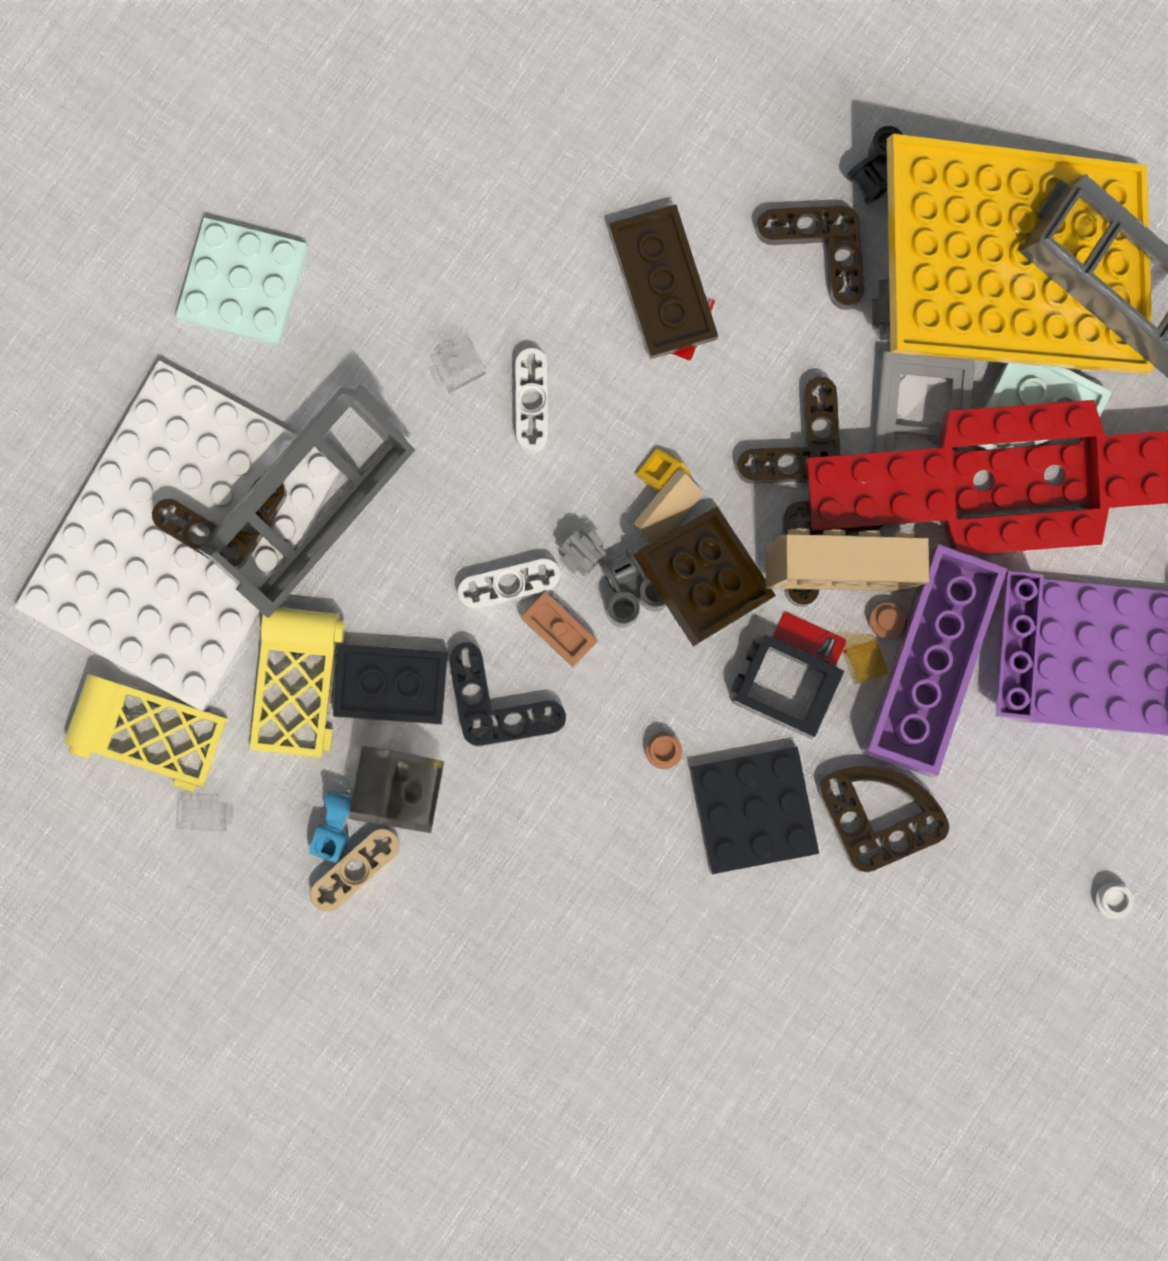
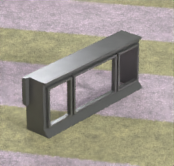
M1087 174L1068 184L1063 180H1059L1036 213L1041 220L1019 252L1168 378V312L1159 326L1156 327L1093 273L1119 232L1124 234L1167 273L1168 245ZM1079 197L1110 222L1083 264L1052 238Z
M359 385L355 390L341 387L198 547L200 552L238 584L236 590L267 618L274 613L416 450L387 421L391 414L362 385ZM349 407L386 443L360 474L322 438ZM315 447L352 484L293 549L255 513ZM247 522L286 558L259 589L220 555V552Z

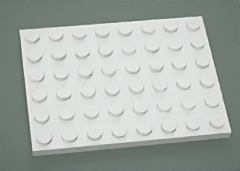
M159 360L14 608L196 709L206 711L261 612L236 590L238 584L215 563L160 530L152 520V511L159 501L173 499L218 526L246 495L254 482L270 468L298 435ZM315 447L283 481L287 490V497L269 526L293 549L306 536L341 474ZM276 490L270 497L275 499L278 496ZM263 505L259 508L265 515L269 512ZM173 508L171 511L164 510L161 514L165 518L164 525L169 521L179 525L182 530L177 534L181 536L186 522L174 514L176 508ZM188 516L187 522H188L190 519H192L193 517H192V516ZM248 522L242 528L245 532L256 531ZM204 525L196 526L191 532L192 542L197 545L202 544L210 535L209 528ZM262 537L247 563L238 571L259 589L286 558ZM234 545L232 548L225 547L221 551L226 555L227 561L231 558L235 560L239 558L240 554L236 551L238 545Z

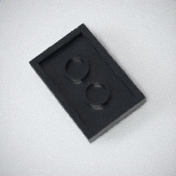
M339 644L333 717L443 725L448 652Z

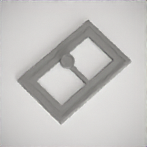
M884 351L874 453L893 452L895 432L927 435L931 443L938 444L942 426L940 422L934 423L928 428L896 424L901 374L952 379L950 411L971 409L975 361ZM967 446L952 447V450L955 452H967Z

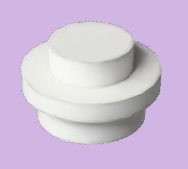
M1116 882L1107 883L1096 894V906L1103 916L1110 919H1121L1130 913L1133 907V896L1125 885Z

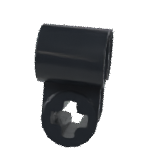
M883 126L875 132L868 149V157L855 165L846 175L847 180L853 181L865 196L864 202L867 205L873 203L888 191L887 152L880 149L878 143L887 142V138L892 134L903 135L897 127Z

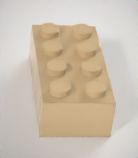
M790 529L788 534L778 535L777 540L765 545L766 589L903 592L929 582L928 538H915V532H895L893 537H880V531H860L858 536H845V530H825L823 535H810L809 529Z

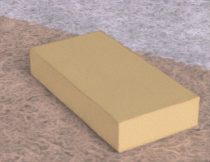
M678 469L633 525L652 543L672 532L704 493L685 472Z

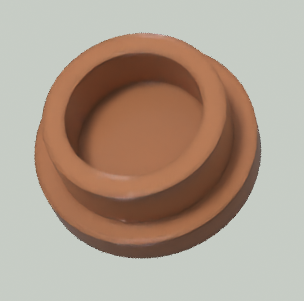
M882 603L871 612L869 623L872 631L877 636L891 639L901 634L904 630L906 616L898 605Z
M659 733L649 740L646 746V756L654 767L669 769L680 761L682 746L674 735Z

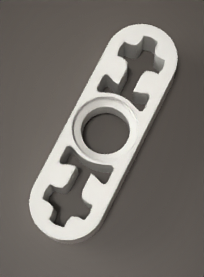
M528 348L519 353L515 362L516 438L522 450L528 453H537L543 450L548 443V365L543 352L535 348ZM528 358H535L536 364L542 365V367L535 369V383H528V370L522 367V365L528 363ZM521 381L526 382L528 384L521 386ZM543 381V385H539L536 383ZM528 392H537L542 397V404L535 410H528L522 405V397ZM521 416L527 418L543 416V420L536 419V432L543 435L536 439V444H529L528 438L522 437V434L529 432V420L521 421Z
M539 559L470 576L460 583L458 597L462 605L467 609L480 610L541 595L545 591L549 593L556 589L560 582V570L553 561ZM540 567H545L547 572H554L555 576L549 578L550 584L543 585L541 580L531 581L530 585L533 589L525 591L526 584L521 571L528 570V577L538 575ZM514 575L518 578L520 587L517 592L508 595L499 589V581L503 576ZM493 578V588L498 598L490 599V592L479 595L480 601L473 603L471 597H464V593L470 590L469 585L476 584L478 589L488 588L486 580Z

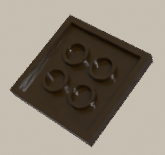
M717 506L641 548L633 555L693 647L776 596L772 589H766L764 576Z

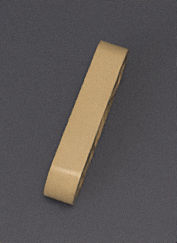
M379 829L372 832L314 884L311 889V901L314 906L321 911H333L343 905L398 855L400 850L398 836L387 829ZM378 836L382 839L390 837L392 840L389 844L390 854L387 855L381 852L373 859L379 862V864L373 868L371 861L362 855L360 851L366 848L367 853H371L377 847L375 839ZM353 859L361 860L366 867L365 876L359 881L349 879L345 872L346 865ZM338 872L340 879L350 886L351 889L346 893L344 887H341L334 893V898L336 899L334 904L330 901L322 903L319 899L323 895L320 888L323 885L326 888L333 887L338 882V880L333 878V875Z

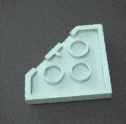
M1005 363L984 408L1094 400L1100 417L1112 391L1066 368ZM1049 440L975 446L983 450L1030 447Z

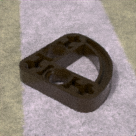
M872 766L850 767L827 774L819 783L818 791L849 863L857 871H875L939 843L949 833L948 819L938 802L920 784L901 773ZM833 778L836 783L843 782L845 789L840 791L843 801L847 802L851 798L854 804L853 806L843 807L836 813L832 806L840 805L835 795H828L826 789L831 786L830 780ZM852 782H875L890 786L912 799L923 812L874 833ZM846 812H854L860 818V827L854 833H848L841 827V817ZM927 817H930L932 821H939L941 826L936 829L937 836L934 837L932 833H924L917 836L922 841L921 844L917 845L915 834L908 825L914 823V830H918L927 825ZM894 831H902L908 837V846L902 852H895L889 846V837ZM880 837L882 848L889 858L883 860V853H879L870 858L871 865L869 866L865 862H858L856 856L861 854L859 848L864 846L866 850H872L879 847L875 839Z

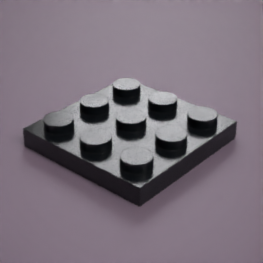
M798 746L690 767L711 875L820 854Z

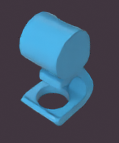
M329 790L324 800L327 809L326 824L318 825L309 854L337 864L343 855L349 839V834L344 831L347 823L346 818L355 812L357 808H361L363 801L334 790Z

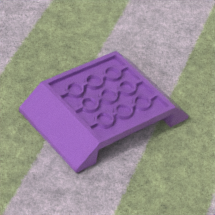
M1007 571L995 716L1028 723L1168 736V591L1044 579V574Z

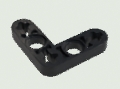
M463 642L453 648L450 654V664L462 733L469 744L483 747L551 735L559 732L566 723L565 710L555 701H544L492 711L484 660L480 649L468 642ZM463 650H468L471 655L477 656V660L471 662L473 674L480 672V679L468 678L459 682V675L466 676L464 665L462 663L457 664L456 662L457 658L462 657ZM471 684L478 685L483 691L482 700L475 705L467 704L462 697L463 690ZM546 708H552L554 713H560L561 719L555 720V727L548 728L546 722L535 723L538 731L530 732L531 721L526 711L535 710L534 717L545 715ZM510 714H519L525 720V727L518 734H510L504 728V721ZM499 716L498 727L502 737L494 738L495 731L485 732L483 734L484 739L477 740L475 735H469V729L474 727V721L480 720L483 726L494 725L491 717Z

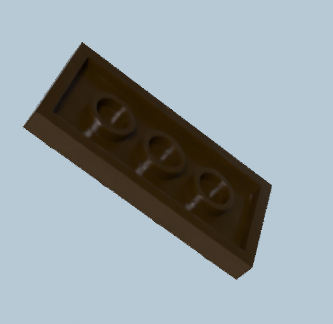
M677 204L610 223V235L650 360L718 340L715 323Z

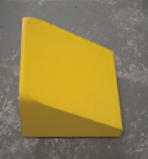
M657 447L636 473V476L659 493L678 469L685 472L689 477L691 474L683 462Z

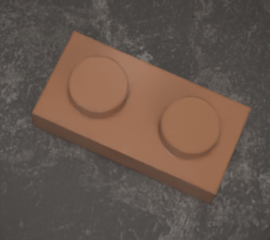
M546 591L521 616V620L572 668L598 643V640Z

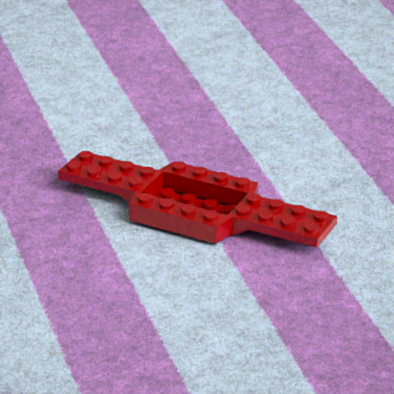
M1094 400L946 411L943 415L938 448L806 458L810 527L812 531L942 521L951 549L967 555L1102 545L1109 508L1168 504V431L1105 436ZM1083 437L1078 443L967 452H955L952 450V447ZM1051 465L1059 466L1064 473L1062 482L1056 486L1049 485L1044 478L1046 469ZM981 470L988 471L993 477V484L987 491H979L974 486V476ZM1072 504H1082L1087 508L957 519L959 513Z

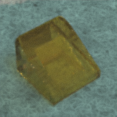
M877 639L846 648L842 651L854 685L889 673Z

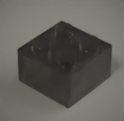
M362 746L348 819L431 833L444 761L390 749Z

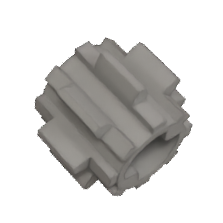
M580 528L559 548V552L563 555L561 558L562 563L573 574L578 570L582 576H585L606 556V552L602 549L604 542L593 530L587 533L583 528Z

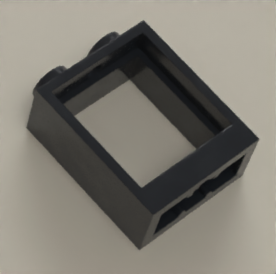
M767 635L761 638L760 643L753 640L745 657V660L751 662L746 674L738 673L730 690V693L736 695L732 703L809 739L815 738L845 671ZM768 649L824 675L803 721L747 696Z

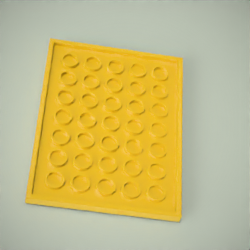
M892 134L887 138L890 352L1142 375L1154 372V366L1019 252L1041 220L1036 213L1059 180H1063L1068 184L1084 174H1087L1149 228L1147 165ZM1079 197L1052 238L1083 264L1110 222ZM1119 232L1093 273L1152 323L1150 257L1124 234Z

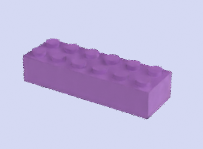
M939 544L930 551L929 582L918 586L862 752L863 754L928 777L939 775L1007 568Z

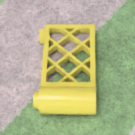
M278 607L269 618L263 615L261 624L262 643L250 750L323 757L324 750L331 751L333 729H328L326 726L334 654L337 642L343 643L345 635V621H339L338 613ZM270 650L284 651L292 661V664L279 675H276L268 665ZM291 652L305 654L302 655L299 659H296ZM311 654L326 656L324 671L315 679H312L300 663ZM296 667L308 681V684L295 695H292L280 679ZM268 672V674L272 677V680L266 684ZM323 678L321 691V689L317 686L316 683ZM276 683L288 697V700L275 711H272L264 701L265 691ZM312 687L320 696L321 702L320 707L311 715H308L296 699ZM292 703L304 717V720L291 731H288L276 715ZM264 708V710L268 713V716L262 720ZM319 714L317 726L312 719ZM272 719L284 733V736L274 744L259 743L261 727ZM307 723L317 734L315 749L301 747L292 736ZM288 739L293 746H286L281 744Z
M87 674L64 744L70 745L68 752L89 759L91 752L174 778L173 786L195 792L196 786L203 788L205 786L227 718ZM127 695L142 699L148 713L129 722L123 711ZM148 701L162 706L152 710ZM167 708L175 709L183 724L164 733L155 714ZM183 712L196 717L187 721ZM121 716L124 725L116 728ZM151 717L159 736L140 744L131 726ZM202 719L217 723L213 737L198 744L190 725ZM186 728L195 747L175 756L166 737ZM127 729L136 747L123 754L109 750L113 736ZM162 740L171 759L159 765L149 762L143 749ZM209 745V748H208V751H207V754H206V757H205L204 754H203V752H202V750H201V748H203V747ZM197 751L203 762L199 778L184 774L178 760ZM139 752L143 760L130 757V755ZM174 763L177 771L165 768V766Z

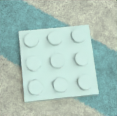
M204 217L176 313V319L180 322L280 347L308 250L307 243Z

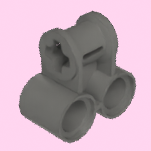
M632 548L627 549L625 555L608 564L606 562L599 564L611 590L615 592V595L608 602L607 616L613 625L620 628L629 627L636 622L640 605L654 612L663 610L666 607L663 600L652 602L646 597L645 590L652 583L648 577L646 578V574L633 556L635 551ZM626 601L630 603L633 607V614L626 619L618 618L613 612V607L617 602Z

